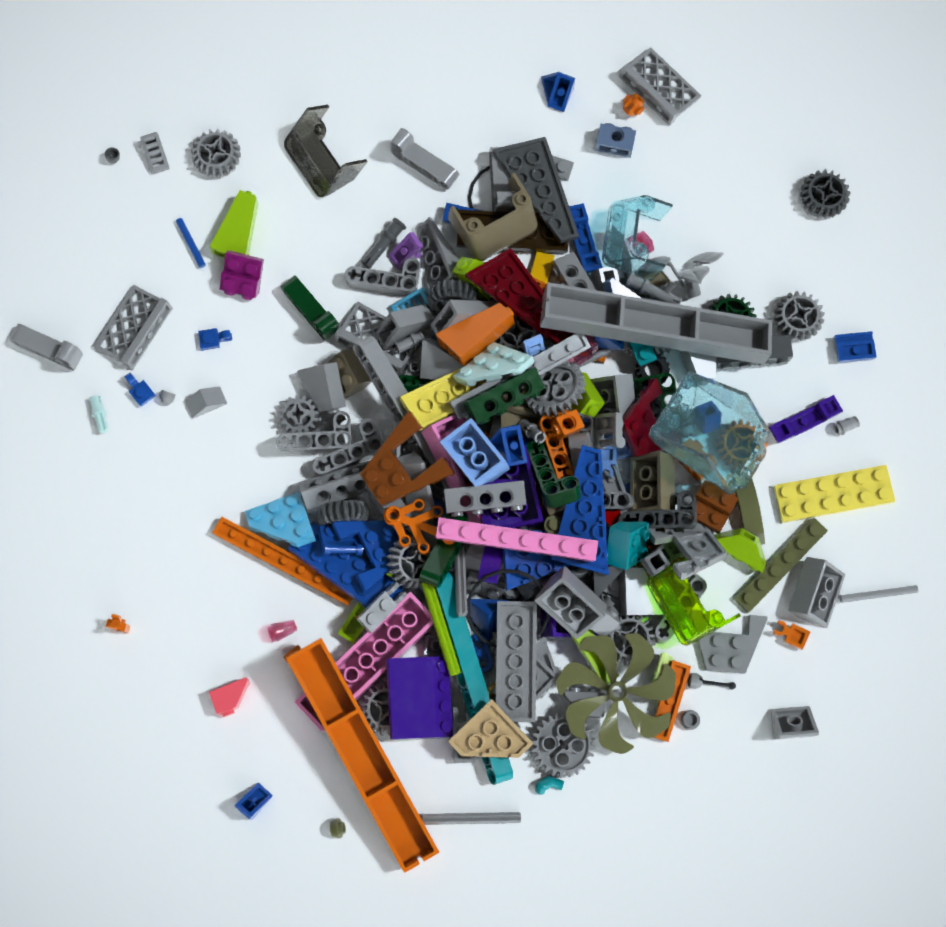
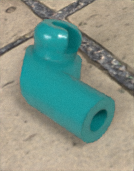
M546 776L537 781L535 792L543 795L551 787L562 791L565 781Z

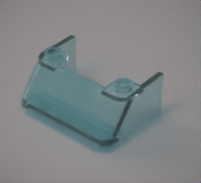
M648 195L614 201L608 210L602 252L603 263L608 267L629 274L634 272L638 277L653 281L665 268V264L648 259V248L643 243L636 241L639 216L642 215L660 222L671 210L673 204Z

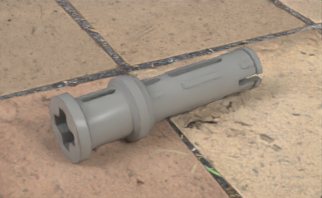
M634 272L631 273L625 285L626 288L631 287L639 291V294H647L661 302L680 305L682 298L650 284L649 279L644 280L636 276Z

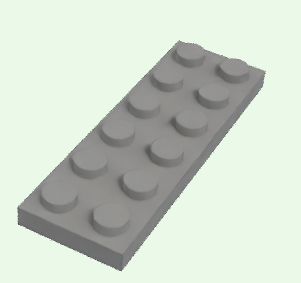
M497 601L496 704L513 722H536V602Z

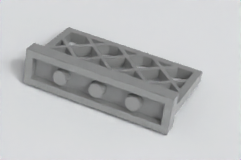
M651 47L633 62L624 65L619 75V78L636 94L642 97L644 102L669 126L702 96ZM651 55L655 59V63L646 62V57ZM642 66L643 73L636 72L633 67ZM646 67L655 68V74L646 73ZM658 68L666 69L668 75L659 74ZM646 78L655 79L656 85L649 84ZM659 79L668 80V86L659 85ZM671 80L678 81L681 87L671 86ZM659 90L668 91V97H663L659 94ZM671 91L681 92V98H672ZM684 92L691 93L694 98L684 99ZM672 102L681 103V108L677 111L672 106Z
M133 285L93 347L133 370L172 311V305L166 299L159 298ZM136 291L141 293L142 300L133 302L132 297ZM147 302H158L155 308L148 310ZM143 304L145 311L135 314L134 306ZM131 308L132 315L123 317V311ZM146 315L147 320L145 323L138 325L136 318ZM133 319L135 327L125 329L124 322ZM121 323L122 331L113 333V326ZM136 331V337L128 341L126 334ZM123 335L124 342L115 345L114 337ZM111 339L112 346L107 348L101 347L104 340ZM126 347L123 357L118 356L116 349Z
M357 302L341 328H338L336 331L335 342L348 349H353V345L363 339V334L372 333L373 337L380 343L375 335L379 327L373 328L371 320L379 319L384 322L387 317ZM361 309L366 312L367 317L357 319L356 313ZM369 321L371 329L361 331L359 323ZM356 324L358 331L350 333L345 329L348 325ZM393 346L383 352L397 375L400 376L417 348L412 347L409 352L406 350V357L403 361L396 358L395 352L398 351Z

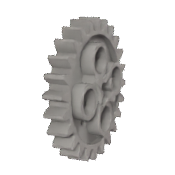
M569 362L565 365L561 363L540 375L545 386L540 391L541 394L534 398L527 397L525 400L529 408H532L535 413L539 412L541 416L545 412L547 416H550L551 412H554L555 416H557L558 411L564 414L566 408L572 410V404L578 405L576 400L582 399L581 394L586 392L584 389L586 383L583 373H581L579 368H576L575 364L571 366Z
M556 713V719L549 715L548 723L545 720L541 721L543 728L540 726L536 727L539 734L533 733L537 741H532L536 748L531 750V752L538 754L534 760L540 759L539 767L545 765V773L551 769L552 776L559 772L560 778L563 777L564 773L571 777V771L578 775V768L584 771L585 766L583 764L591 763L587 758L594 757L590 750L595 749L596 746L590 745V742L594 741L595 738H589V734L593 731H586L585 729L586 739L575 737L566 745L567 750L563 748L551 758L549 755L560 746L559 741L564 742L572 734L569 732L568 736H562L559 733L560 726L565 725L569 728L565 713L563 718H560L559 713ZM546 739L554 741L555 746L553 749L545 748L544 741ZM574 741L582 743L583 748L580 752L573 750L572 743ZM559 754L567 756L568 762L565 765L558 763L557 756Z

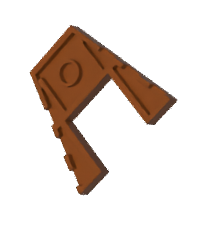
M411 411L404 416L360 473L381 506L388 505L406 497V495L412 492H417L423 489V487L432 483L435 484L448 476L456 474L446 459L442 457L414 480L409 476L393 451L423 428Z

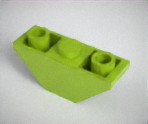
M743 528L715 534V538L726 552L731 554L733 559L743 561L754 571H760L761 573L764 571L766 559L759 537Z

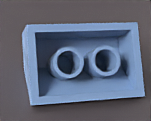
M472 418L440 441V444L475 487L495 481L510 469L506 460Z

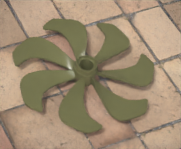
M637 633L625 635V638L632 647V657L620 682L616 681L617 650L615 642L605 635L586 637L579 645L578 650L594 652L600 658L611 684L607 685L593 671L578 662L567 664L556 680L559 695H563L571 685L575 684L590 685L607 691V695L586 698L570 704L566 709L565 715L571 734L578 738L586 739L584 728L586 719L600 705L609 699L612 700L613 703L602 723L598 738L602 747L618 754H625L634 748V745L621 737L618 729L619 701H623L634 727L645 738L655 737L669 727L671 718L670 713L658 717L650 716L642 712L626 698L627 693L651 700L665 701L672 697L675 690L676 673L666 663L660 678L647 685L626 687L625 684L647 668L654 659L653 647L643 636ZM614 686L621 688L622 694L620 697L613 695L612 689Z

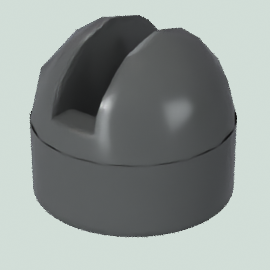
M110 147L106 149L105 159L108 163L115 164L119 161L120 152L117 148Z

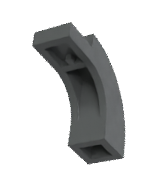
M674 542L661 544L639 561L649 576L653 577L670 566L671 562L683 554Z

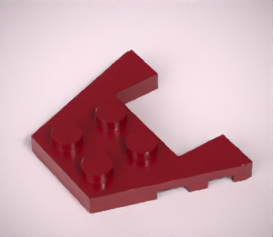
M657 378L649 379L647 388L640 392L637 402L630 406L622 418L624 422L622 431L632 456L638 457L682 444L677 428H670L664 434H661L651 409L650 402L663 393Z

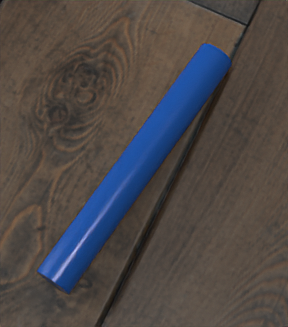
M178 218L176 223L199 268H204L206 263L182 218Z

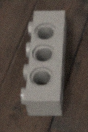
M574 252L554 260L552 274L555 279L558 278L560 284L596 290Z
M370 460L298 482L307 511L317 509L325 503L354 498L369 492L368 486L360 473Z
M524 481L444 489L446 513L451 514V517L463 516V512L479 515L483 514V510L490 509L491 513L503 512V508L511 507V511L523 510V506H526ZM503 492L511 494V500L507 503L500 500V495ZM483 494L491 496V502L488 505H483L480 502V497ZM464 496H468L472 500L468 507H463L460 504V500Z

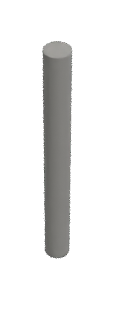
M917 585L846 594L840 595V601L845 603L918 593L919 589Z

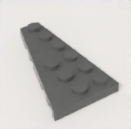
M546 136L493 149L492 153L510 177L515 172L529 194L533 208L560 243L578 239L579 235Z

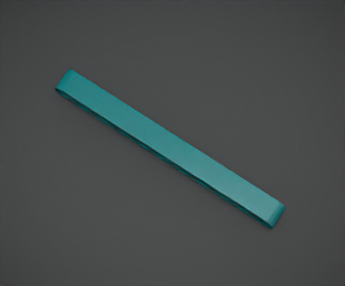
M448 572L442 585L439 588H434L461 672L456 676L469 718L471 719L491 699L466 619L456 615L455 584L452 575ZM482 757L488 779L492 785L513 778L509 757Z

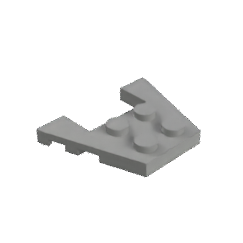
M655 528L648 529L650 531L649 538L654 545L674 542L687 559V561L673 564V571L680 580H684L726 559V550L709 529H684V532H674L673 529L655 532Z
M692 609L691 617L693 618L705 670L745 674L768 616L749 615L748 635L708 631L709 611Z

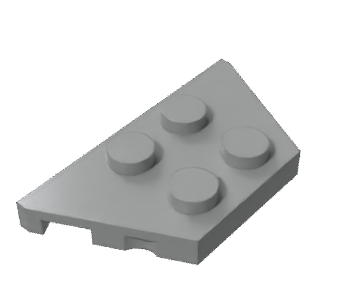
M544 636L537 642L536 701L552 686L559 676ZM496 685L490 690V692L495 695Z

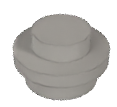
M694 710L685 711L680 718L682 726L687 730L696 729L701 721L699 714Z

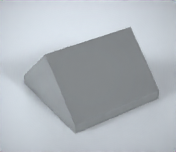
M810 706L771 709L774 740L819 736V730Z

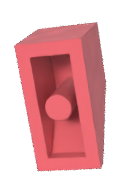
M247 677L209 692L217 715L228 717L235 713L234 710L239 708L250 684Z

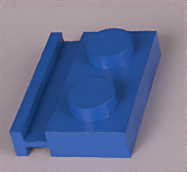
M873 331L835 335L834 340L838 363L876 359L875 343L872 336Z

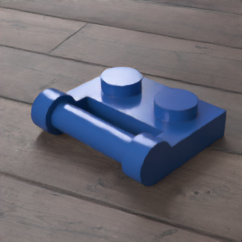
M319 525L318 534L323 555H330V553L363 554V545L358 535L339 541L332 526Z

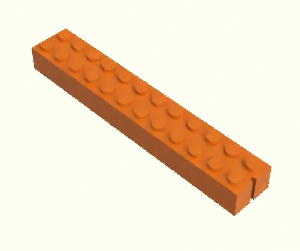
M322 638L285 657L403 872L406 873L420 864L417 859L418 856H421L425 862L440 853Z

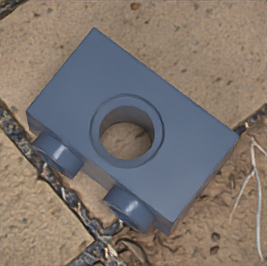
M600 123L595 151L631 158L637 130L627 126L618 127L611 123ZM613 137H618L620 140H619V141H615V140H613L612 138H613Z

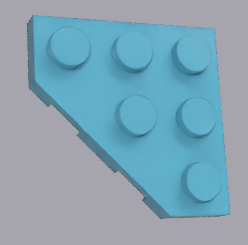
M300 492L245 511L249 527L254 532H262L267 534L268 537L289 542L295 547L316 541Z

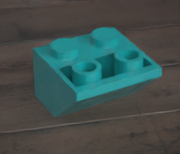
M618 522L610 526L607 546L608 565L627 570L639 563V560L647 555L646 545L650 536L648 522Z

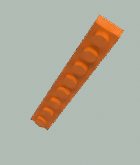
M222 516L212 532L213 535L346 606H349L353 599L292 553Z

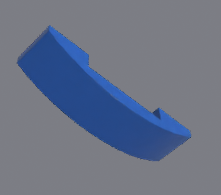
M584 203L569 206L579 238L573 240L582 267L586 273L603 268L591 234Z

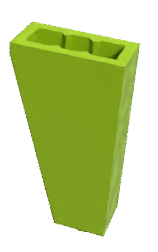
M239 190L210 245L213 254L224 259L228 250L249 255L259 205L254 193Z

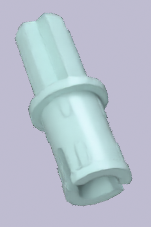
M92 396L89 398L93 412L92 417L96 420L98 432L106 433L109 431L106 420L107 411L104 410L101 396Z

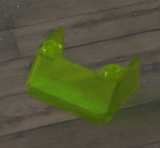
M682 557L655 576L649 577L647 579V586L678 641L682 645L689 646L736 620L741 615L738 613L725 620L722 613L718 610L712 609L706 612L688 579L680 580L673 571L674 563L687 561L685 557Z

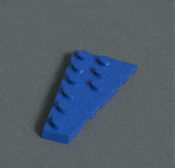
M582 445L573 475L579 479L581 498L576 502L565 505L558 535L597 540L596 561L591 562L552 556L551 560L609 575L602 454L599 449Z
M609 528L606 529V534H607V536H606V542H607V546H608ZM528 530V531H535V532L547 533L545 530ZM503 549L504 569L520 570L534 576L535 579L555 573L563 566L566 568L572 566L551 560L552 556ZM504 573L506 591L532 581L518 573Z

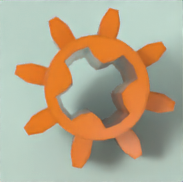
M636 93L633 95L627 94L622 100L624 103L622 109L629 116L634 114L636 116L640 115L645 109L643 107V98Z

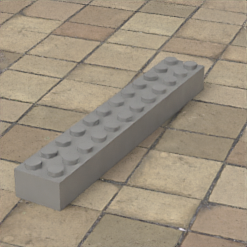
M550 282L547 283L543 292V309L540 320V327L758 364H765L772 353V320Z

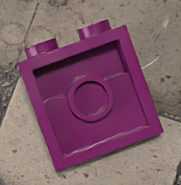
M228 250L225 255L224 270L221 272L219 290H223L224 294L229 296L235 294L242 295V298L245 300L256 298L260 293L264 259Z

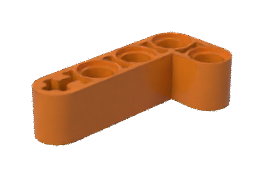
M558 411L557 416L554 413H551L550 416L544 415L536 424L539 430L546 434L543 444L557 479L574 475L563 439L559 440L551 428V422L556 417L563 415L561 411ZM542 422H547L550 425V429L545 428ZM563 423V426L566 429L570 428L569 424ZM548 440L554 441L556 447L550 446ZM554 458L560 459L562 465H557Z

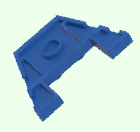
M384 520L334 522L332 527L338 540L358 535L373 569L356 576L364 593L381 580L391 569L390 566L386 565L390 562V559L386 556L392 554L389 549L394 547V542L399 541V536L396 530ZM407 549L404 551L402 557L406 555Z

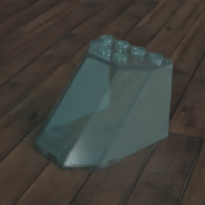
M688 371L686 376L682 378L676 392L672 394L667 406L661 411L660 417L651 427L648 435L654 444L731 495L735 493L736 489L742 490L747 487L761 461H763L767 450L764 445L769 438L770 430L748 393Z

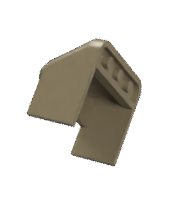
M515 172L511 174L508 183L510 190L515 191L512 197V205L515 210L484 227L482 222L475 217L463 221L454 206L450 207L448 219L471 256L476 260L484 261L536 231L538 223L531 198Z

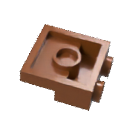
M704 480L695 496L697 499V523L720 534L739 498L736 497L734 491L721 489L716 481Z

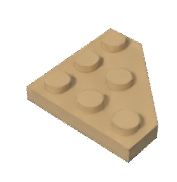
M492 699L448 741L461 756L519 758L534 744Z

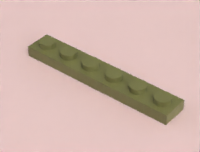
M813 518L734 600L749 613L828 530L816 518Z

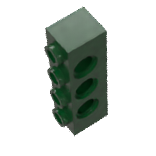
M529 367L522 374L511 376L462 403L469 417L475 423L482 425L490 421L489 417L495 414L499 416L506 413V408L512 405L517 407L523 404L525 398H534L540 395V391L545 386L536 367ZM520 383H523L525 387L522 393L518 390ZM503 392L508 394V399L505 402L501 398ZM487 400L491 403V408L488 411L484 407Z

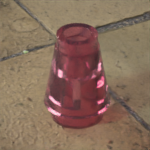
M294 620L272 623L271 626L267 627V631L272 642H279L297 631V626Z

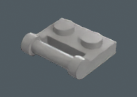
M623 413L596 414L594 417V445L597 449H605L606 447L623 448L626 442L622 437ZM613 433L612 439H605L604 434Z

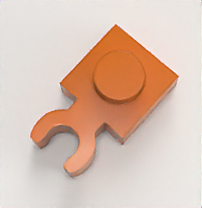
M777 621L776 624L782 626V631L773 630L772 633L776 636H785V643L803 650L811 632L793 623L789 628L784 621Z

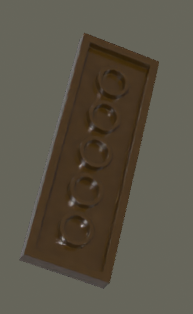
M457 210L463 221L475 217L482 222L484 227L510 213ZM535 214L538 223L536 231L504 249L567 253L568 242L560 243L539 214ZM457 233L456 247L466 248Z

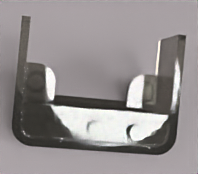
M328 104L306 108L284 140L285 150L318 197L329 196L352 182L368 162L367 159L345 163L340 167L322 141L326 135V126L321 119L330 108Z

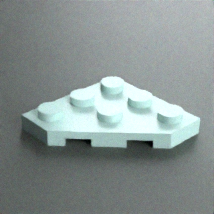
M493 342L483 352L475 356L471 362L462 367L454 375L456 382L470 387L476 385L477 381L486 379L487 382L502 379V375L513 373V376L522 374L534 363V359L528 354Z

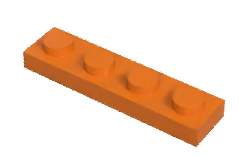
M671 660L670 667L676 673L674 694L668 700L658 702L654 717H658L666 713L671 714L669 727L653 737L664 742H669L691 666L675 660Z

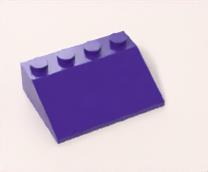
M526 445L524 447L528 463L509 466L510 469L495 481L483 484L524 481L526 506H523V510L511 511V507L503 508V512L491 513V509L483 510V514H481L483 524L515 529H526L544 524ZM503 492L500 495V500L504 503L509 502L511 494ZM483 494L480 497V502L483 505H488L491 502V496Z
M444 657L386 659L390 740L453 737L450 675Z

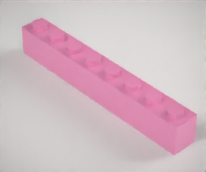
M440 517L436 532V539L591 562L596 561L598 547L597 540Z

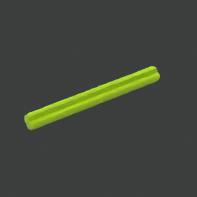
M422 582L423 592L449 675H457L461 672L435 588Z

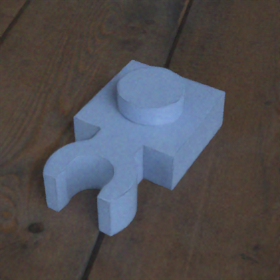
M606 447L605 449H599L602 454L603 472H609V479H612L614 472L611 466H616L617 448Z

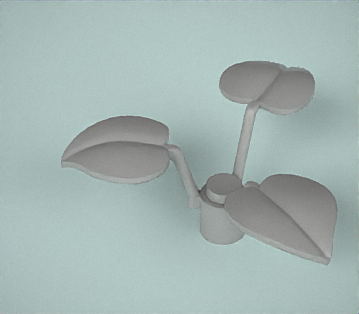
M704 252L698 254L692 259L693 263H697L696 267L679 273L672 262H669L671 260L670 257L658 256L644 262L639 267L638 272L640 270L655 271L669 266L679 280L681 287H684L686 297L694 298L701 295L699 284L702 283L704 277L710 271L708 266L701 265L717 261L724 255V252Z

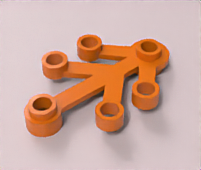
M416 499L413 503L402 508L397 506L388 507L384 511L383 518L388 525L394 526L399 536V545L406 548L411 544V538L406 535L402 524H405L412 531L418 544V552L422 555L427 554L430 546L425 542L421 531L436 536L437 527L424 522L432 518H441L443 515L442 507L434 506L432 510L413 518L405 515L413 511H423L425 503L422 499ZM416 503H421V504H422V507H421V508H417V507L415 506V504H416ZM438 509L441 514L435 515L433 511ZM390 514H396L397 518L391 519ZM403 538H406L409 542L407 544H403L401 540ZM442 540L445 544L454 543V541ZM425 545L427 547V550L422 551L420 549V546Z

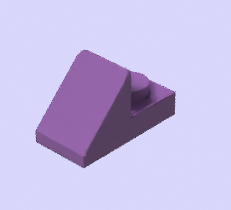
M409 232L388 256L396 268L401 270L406 259H419L422 256L419 251L424 246L414 232Z

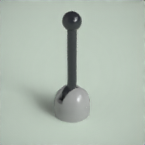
M690 672L688 677V688L698 689L703 684L729 687L731 690L736 688L734 682L703 680V677L697 673Z

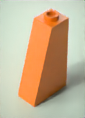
M498 303L436 334L438 343L464 367L515 324L514 313L509 307H504L501 303Z

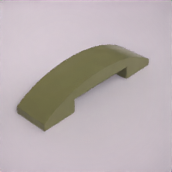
M749 470L732 472L730 477L733 491L736 493V497L739 498L737 502L743 529L759 537L761 545H764L765 536L762 516L751 473Z

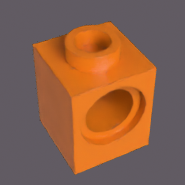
M577 409L558 416L551 422L552 431L555 436H558L559 440L578 433L585 427ZM562 422H567L570 429H566Z

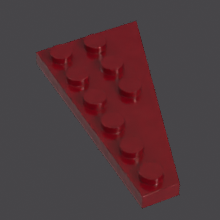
M511 248L466 274L465 277L504 307H509L517 317L554 345L575 334L540 327L541 311L543 309V290Z

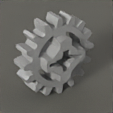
M296 395L294 400L288 397V403L282 402L284 408H279V412L282 415H278V419L283 420L280 422V425L285 427V432L290 430L291 432H306L310 428L316 429L314 423H319V419L315 417L320 416V413L315 411L317 407L312 405V399L307 401L305 395L302 399H299L298 395ZM302 405L307 406L309 409H304ZM298 409L302 414L300 415V422L296 418V416L298 415ZM287 421L295 423L296 427L290 425Z

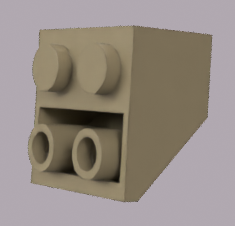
M354 349L341 350L327 362H337L344 399L362 391L372 383L357 358Z

